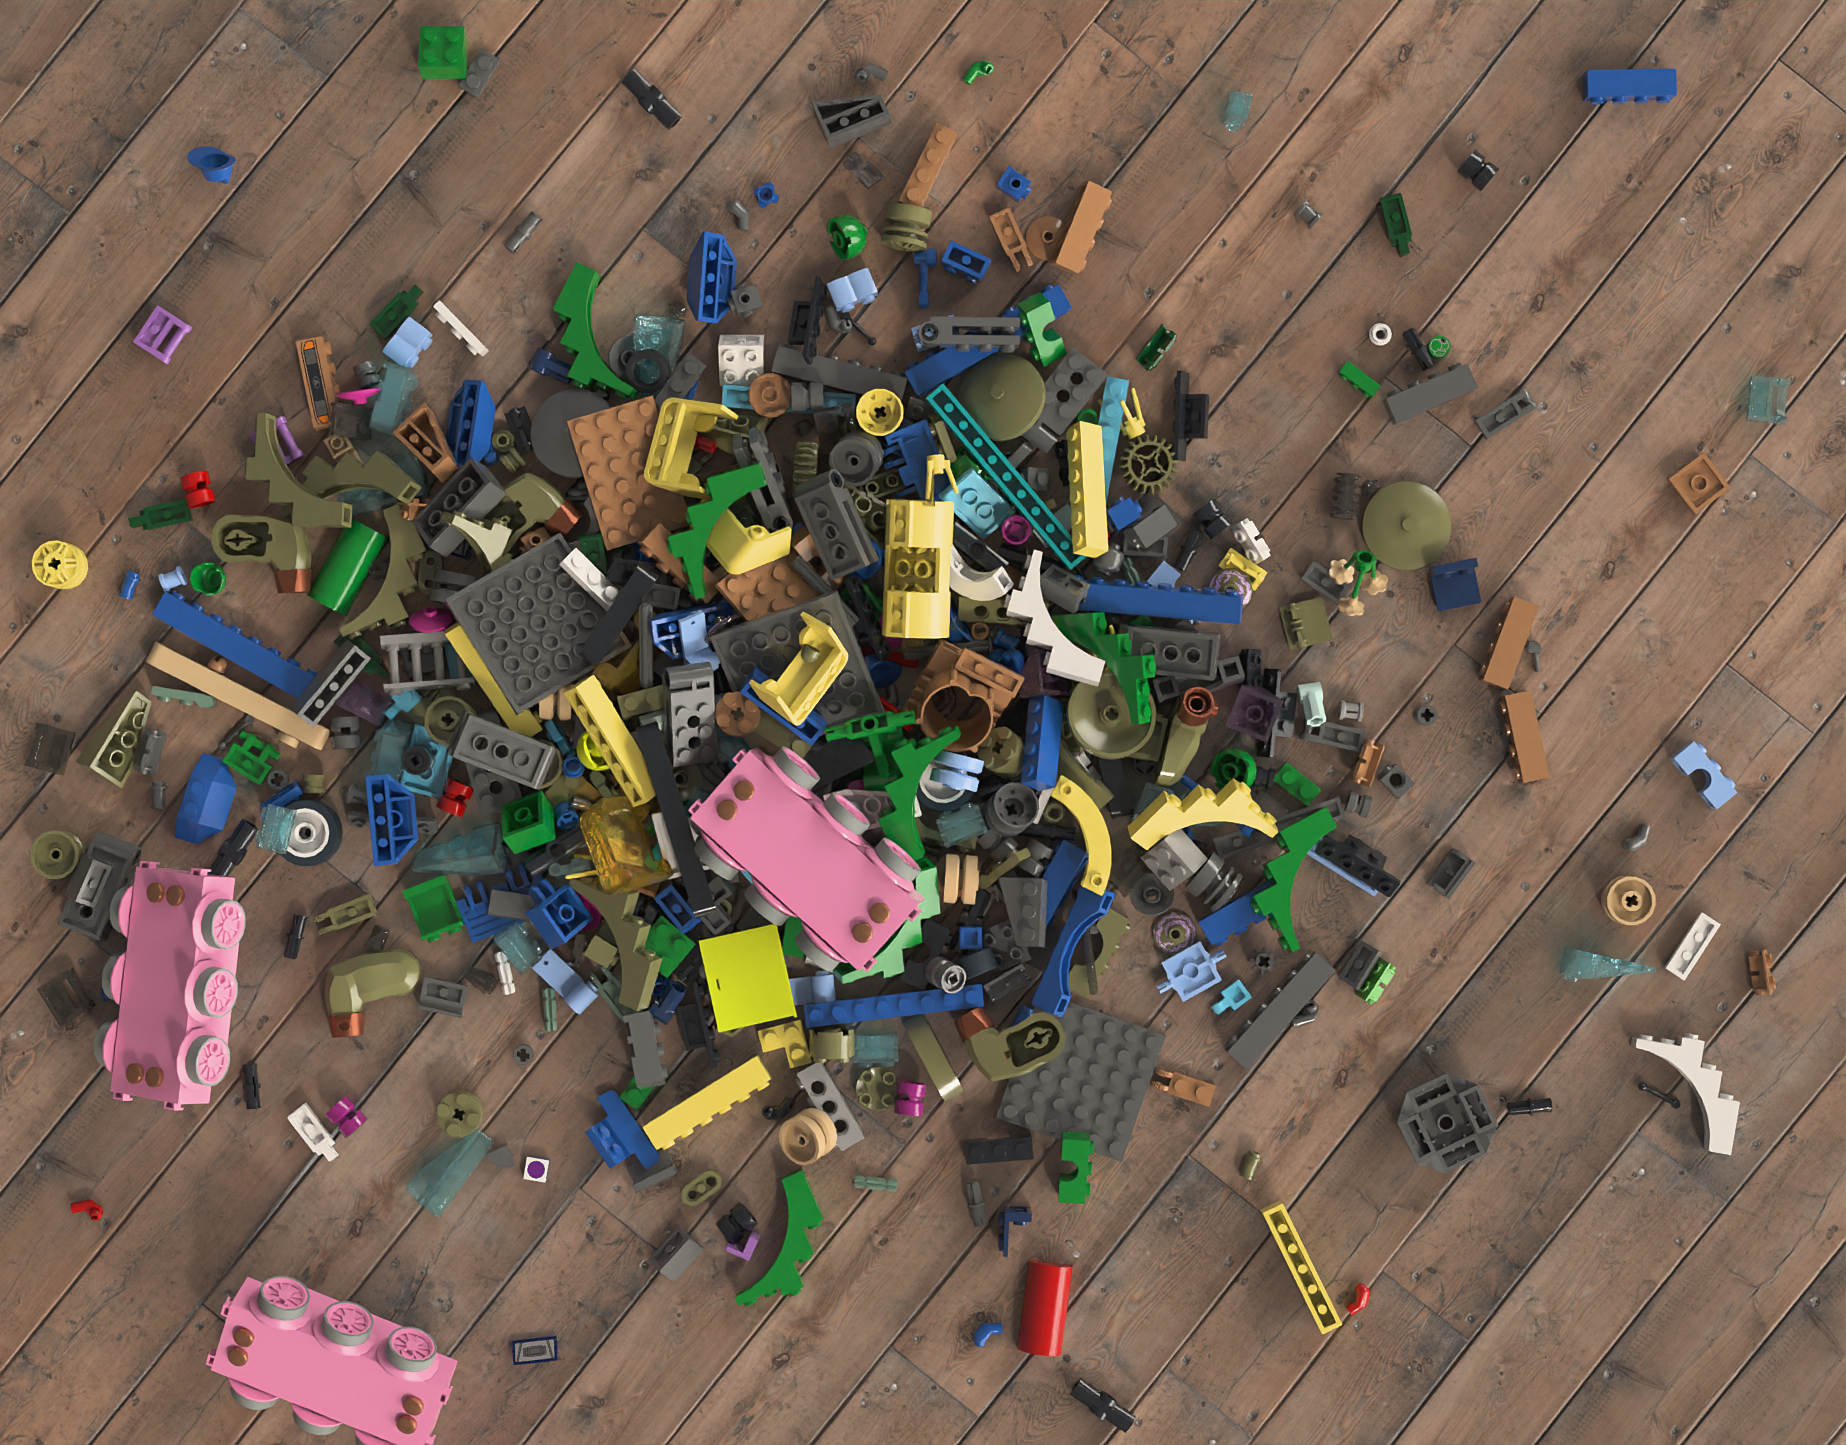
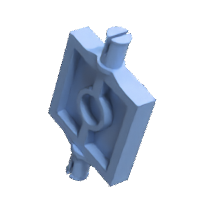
M1198 941L1161 962L1168 980L1156 985L1160 994L1173 988L1184 1002L1222 980L1216 970L1215 963L1227 956L1223 949L1210 955L1205 951L1201 942Z

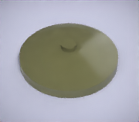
M997 354L983 359L971 368L960 386L958 402L991 441H1005L1024 434L1038 420L1045 403V385L1040 373L1026 359L1013 354Z
M1397 482L1378 491L1368 502L1362 517V536L1367 549L1383 565L1397 570H1415L1430 564L1444 551L1450 538L1451 518L1445 502L1434 490L1416 482Z
M1103 670L1098 687L1080 682L1075 687L1068 700L1066 716L1073 738L1084 750L1100 758L1120 759L1134 754L1147 743L1155 727L1156 708L1149 692L1150 722L1131 724L1129 707L1122 687L1111 670Z

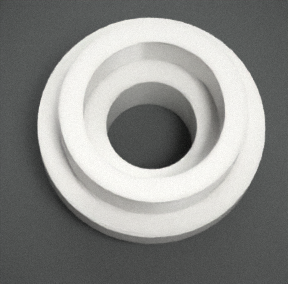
M1375 324L1369 331V338L1375 345H1385L1391 339L1392 333L1386 324ZM1382 331L1384 337L1381 339L1376 336V332Z

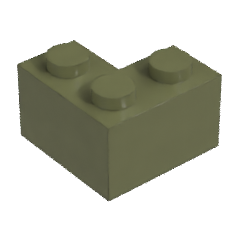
M605 920L598 934L593 937L583 955L608 968L618 963L620 954L614 934Z

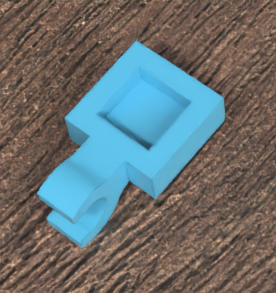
M404 691L402 695L392 696L391 698L396 703L384 714L391 720L402 710L409 713L424 697L418 691Z
M1237 979L1220 992L1224 998L1211 1006L1216 1014H1220L1229 1006L1235 1011L1251 999L1252 996L1240 980Z

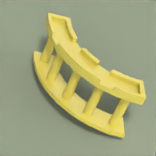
M1061 775V777H1058L1056 787L1053 788L1050 796L1062 803L1076 818L1083 833L1086 852L1089 853V859L1085 865L1083 877L1079 885L1102 896L1107 886L1111 868V843L1107 826L1092 799L1074 782Z

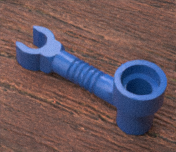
M936 248L914 252V265H919L920 308H929L927 273L928 267L937 266Z

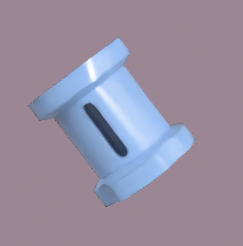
M177 566L176 570L158 575L165 592H170L171 588L180 584H188L187 578L180 566Z

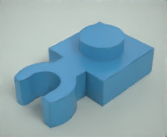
M552 719L547 721L544 725L548 730L546 735L552 743L558 744L562 755L567 757L574 755L576 752L569 743L570 740L560 723Z

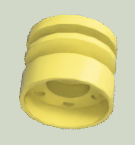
M874 389L865 393L860 398L856 409V417L860 426L866 432L884 436L894 432L900 426L904 417V408L901 400L893 392L886 389ZM884 406L886 416L877 418V412L874 411L875 408Z
M58 540L48 541L39 546L35 551L32 559V570L36 578L44 585L63 590L72 589L80 585L85 579L88 571V561L84 552L77 546ZM56 560L61 561L58 568H54V565L57 563Z

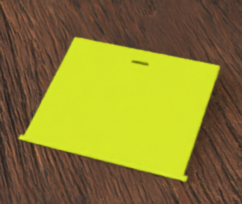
M773 923L772 925L699 941L718 1032L790 1016L797 1017L776 924Z

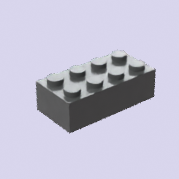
M471 457L411 522L428 546L447 558L465 537L453 526L440 520L443 512L453 514L455 510L467 515L465 520L471 521L473 518L481 521L504 497L506 491L487 467Z

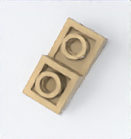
M343 429L323 440L337 463L347 453L364 464Z

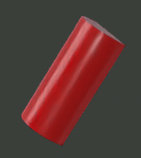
M1029 1259L1017 1342L1018 1350L1041 1356L1061 1355L1073 1265Z

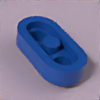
M1010 648L1002 654L1003 663L1006 668L1024 676L1025 679L1019 688L1021 690L1029 684V675L1025 668L1022 652L1015 648Z

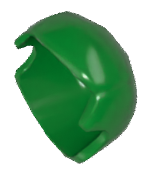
M203 562L194 566L190 572L189 580L195 591L212 596L224 589L227 575L219 564Z

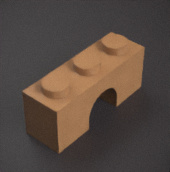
M806 525L791 536L790 544L806 562L815 556H820ZM822 560L819 566L815 568L819 576L834 591L842 586L845 580L850 577L846 574L831 581Z

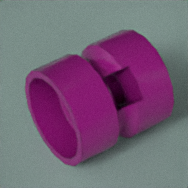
M1011 516L1005 520L1002 526V536L1011 545H1021L1030 536V524L1022 516Z
M897 1081L896 1094L899 1095V1098L895 1100L894 1113L923 1116L924 1103L921 1101V1098L925 1097L926 1084L913 1081Z
M347 1096L325 1114V1117L333 1125L338 1124V1131L345 1138H348L368 1119L360 1110L354 1109L355 1104Z

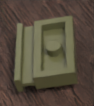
M936 413L928 415L930 421L928 426L932 436L935 435L938 442L936 446L940 455H944V458L950 460V463L955 462L957 458L943 420Z

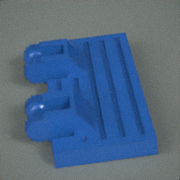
M924 419L884 436L887 445L897 442V444L883 449L884 456L896 450H899L902 456L886 462L883 465L885 470L905 462L906 465L897 468L904 486L914 483V485L896 492V498L904 497L916 491L918 498L914 500H926V457L940 455L928 423ZM943 469V474L934 475L933 501H942L939 498V494L951 485L946 469Z
M521 863L518 864V871L525 885L518 887L513 872L508 868L505 870L508 882L506 881L491 887L489 891L490 894L492 890L530 895L528 892L529 888L537 886L540 889L537 883L540 879L544 878L542 873H539L532 877L533 882H531L525 866ZM482 880L476 881V886L483 902L476 903L469 885L463 887L467 899L464 898L456 901L472 943L525 922L490 917L488 915L490 898Z

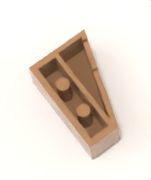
M425 402L392 432L402 445L441 483L458 469L437 418Z

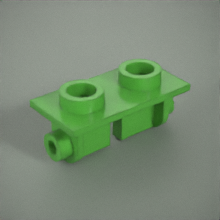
M1379 957L1359 991L1357 990L1355 995L1371 1005L1377 1002L1384 991L1378 985L1382 982L1387 986L1395 974L1394 970L1396 967Z

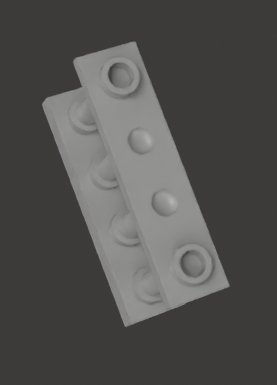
M445 631L380 636L381 649H386L389 655L391 684H384L385 693L397 696L402 695L404 691L456 687L457 690L462 691L469 690L470 686H475L474 677L467 678L466 664L457 651L458 679L445 680L442 648L446 644H451L445 635ZM422 646H431L434 650L436 680L422 681L420 658ZM408 647L411 650L413 682L400 683L397 651H399V648Z

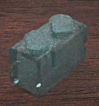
M1230 91L1222 119V124L1226 126V129L1239 131V129L1244 127L1248 119L1252 100L1250 93Z
M965 804L960 807V811L952 813V811L944 812L936 820L946 848L988 832L978 804Z
M267 804V808L263 807L260 815V820L263 821L262 828L258 829L255 835V842L258 843L257 848L286 854L297 810L275 804Z
M514 920L494 935V941L521 975L541 961V952L543 950L536 940L532 942L527 935L530 933L523 923L518 924Z
M898 1034L854 1035V1063H858V1067H872V1063H881V1067H893L894 1062L899 1061Z

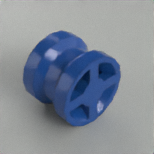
M561 802L555 806L554 816L559 828L569 830L578 824L579 817L576 813V808L571 807L570 802Z

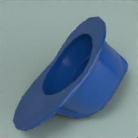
M206 146L193 149L187 156L188 161L201 170L206 180L224 184L230 182V176L233 172L232 166L236 162L234 156L217 148Z
M951 598L949 637L944 639L949 643L959 642L965 638L973 641V635L963 620H958V608Z
M875 653L864 657L876 688H884L893 684L901 675V666L895 662L886 659L878 661Z

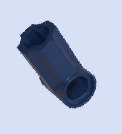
M537 348L528 368L543 376L548 375L569 385L572 379L567 375L572 365L555 358V355L541 348Z
M671 980L662 995L657 998L649 1011L652 1016L664 1025L668 1024L677 1010L676 1007L685 996L687 990L684 985L679 981Z

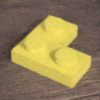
M801 1019L758 1030L763 1052L785 1047L790 1068L812 1063Z

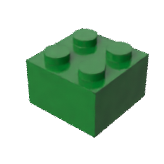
M420 26L418 68L422 79H466L468 37L464 26Z
M542 791L501 805L502 838L514 854L555 840L553 806Z
M663 914L650 928L644 949H650L655 952V955L662 958L659 972L668 978L697 942L688 934L681 933L676 925Z

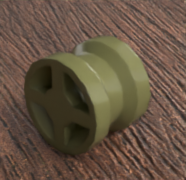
M514 447L509 449V453L499 457L512 475L516 473L517 468L526 465V462Z
M303 775V780L305 781L303 793H326V788L323 786L326 775Z

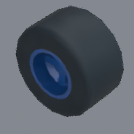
M991 947L983 948L954 960V964L964 969L966 980L998 967Z

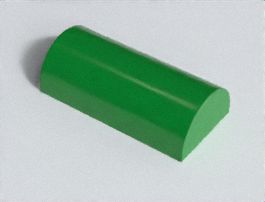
M352 519L351 528L342 529L307 596L347 616L389 538Z

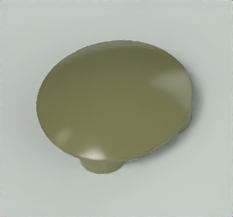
M869 1067L856 1080V1097L869 1110H885L891 1107L898 1097L896 1094L898 1080L894 1073L885 1067Z

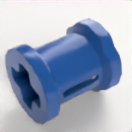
M1000 627L992 645H998L1008 650L1016 647L1020 637H1014L1004 632V629Z

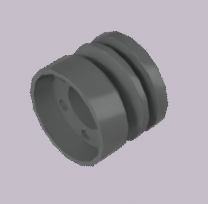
M1018 782L1008 783L995 792L986 802L984 820L989 829L995 834L1003 837H1013L1021 833L1036 819L1039 811L1038 798L1028 786Z
M1212 852L1207 857L1208 860L1190 877L1184 888L1195 897L1203 891L1207 894L1202 903L1206 905L1213 898L1214 901L1209 908L1215 912L1233 896L1238 889L1243 875L1238 872L1230 879L1229 877L1233 873L1234 868L1230 867L1223 873L1221 869L1225 861Z

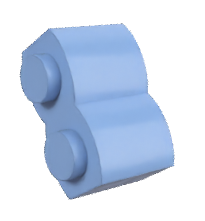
M868 268L827 284V289L836 311L842 310L843 313L854 309V305L857 303L868 304L874 301L875 296L878 295Z
M408 317L382 352L407 370L408 367L412 368L418 362L419 352L422 349L425 351L433 341L431 337L433 335L411 317Z

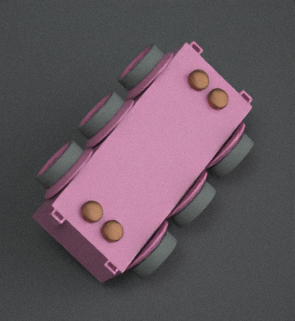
M782 746L773 757L766 755L758 747L748 751V753L745 752V749H741L732 759L737 764L704 803L698 799L688 810L693 814L690 819L701 828L702 839L694 847L696 854L711 870L727 880H732L740 870L749 871L753 883L744 892V895L751 906L770 922L781 926L789 916L801 918L803 929L795 937V942L800 950L816 965L824 970L832 971L841 961L850 963L858 971L863 969L868 972L878 961L873 956L904 921L908 919L913 922L923 911L918 906L925 898L914 889L912 883L921 872V868L905 850L888 838H883L875 848L871 846L861 836L870 826L869 820L845 797L832 792L825 802L819 799L811 789L819 781L820 777L803 758L791 749Z
M140 860V867H136L134 884L123 886L114 895L109 909L112 926L117 932L122 933L128 939L127 950L115 953L108 959L103 969L102 987L104 993L109 999L114 1000L120 1006L118 1019L106 1021L98 1030L94 1041V1054L97 1061L112 1073L110 1092H113V1099L129 1101L133 1099L130 1098L131 1095L163 1101L164 1109L183 1110L181 1104L209 1103L211 1086L217 1085L228 1071L230 1050L227 1044L231 1010L236 1003L238 995V983L235 974L239 941L244 934L246 926L243 907L238 902L233 901L235 878L207 874L211 870L203 868H191V872L156 868V864L160 865V862Z
M274 1276L266 1279L263 1283L247 1277L234 1300L230 1301L231 1297L227 1298L221 1311V1315L227 1318L217 1351L215 1350L216 1347L213 1346L208 1355L206 1365L211 1366L212 1371L227 1376L231 1396L237 1403L246 1408L263 1410L272 1407L278 1398H282L291 1403L294 1422L304 1431L315 1435H327L335 1432L340 1427V1424L344 1423L353 1427L356 1435V1445H433L436 1435H433V1437H430L436 1425L442 1405H446L453 1386L449 1388L458 1361L437 1353L436 1342L429 1333L415 1327H403L371 1314L366 1308L357 1303L338 1301L308 1289L302 1282L288 1276Z

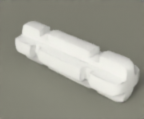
M496 952L494 956L496 962H498L497 969L500 982L503 983V986H501L503 994H512L515 992V986L511 981L513 978L510 964L507 963V952Z

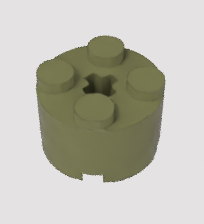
M1007 727L992 729L987 738L978 747V758L984 761L983 766L995 775L1005 779L1013 778L1022 772L1025 741Z
M845 1024L820 1026L821 1029L815 1030V1027L809 1028L810 1056L813 1057L815 1063L827 1062V1059H836L838 1063L849 1062V1057L854 1056L853 1026L846 1029Z
M465 1090L454 1091L444 1097L436 1109L438 1125L451 1137L467 1136L481 1125L485 1111L481 1099L472 1092ZM458 1110H464L465 1112L462 1117H457L456 1115Z

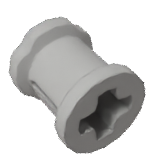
M1341 700L1338 718L1340 720H1343V718L1357 719V722H1361L1364 703H1346L1345 700Z

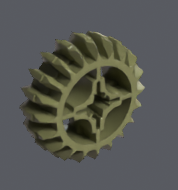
M1145 434L1144 442H1142L1139 436L1136 437L1137 445L1130 441L1128 445L1131 450L1128 448L1123 449V452L1128 456H1120V460L1126 462V464L1120 465L1119 469L1127 470L1121 477H1130L1126 484L1130 485L1134 482V491L1138 489V486H1141V494L1145 493L1146 488H1149L1151 495L1154 494V487L1157 488L1159 493L1162 492L1161 484L1168 488L1170 483L1167 479L1171 481L1176 479L1171 472L1178 473L1179 471L1178 468L1172 467L1179 464V460H1172L1175 452L1169 453L1168 451L1173 445L1170 443L1167 447H1164L1163 444L1166 439L1162 438L1160 443L1156 442L1157 435H1154L1152 441H1149V435ZM1143 447L1155 448L1149 456L1136 453L1137 450ZM1160 452L1166 458L1167 471L1158 464L1157 458ZM1155 455L1154 463L1152 464L1155 465V468L1150 467L1144 474L1146 464H1143V462H1148ZM1131 459L1136 460L1141 467L1138 477L1133 473ZM1149 473L1163 476L1155 482L1144 481Z
M804 441L798 442L796 445L792 491L794 498H797L795 487L802 482L816 477L818 474L819 446L817 443Z

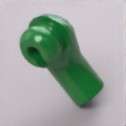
M989 61L973 62L962 80L966 84L971 85L977 76L991 74L994 66Z

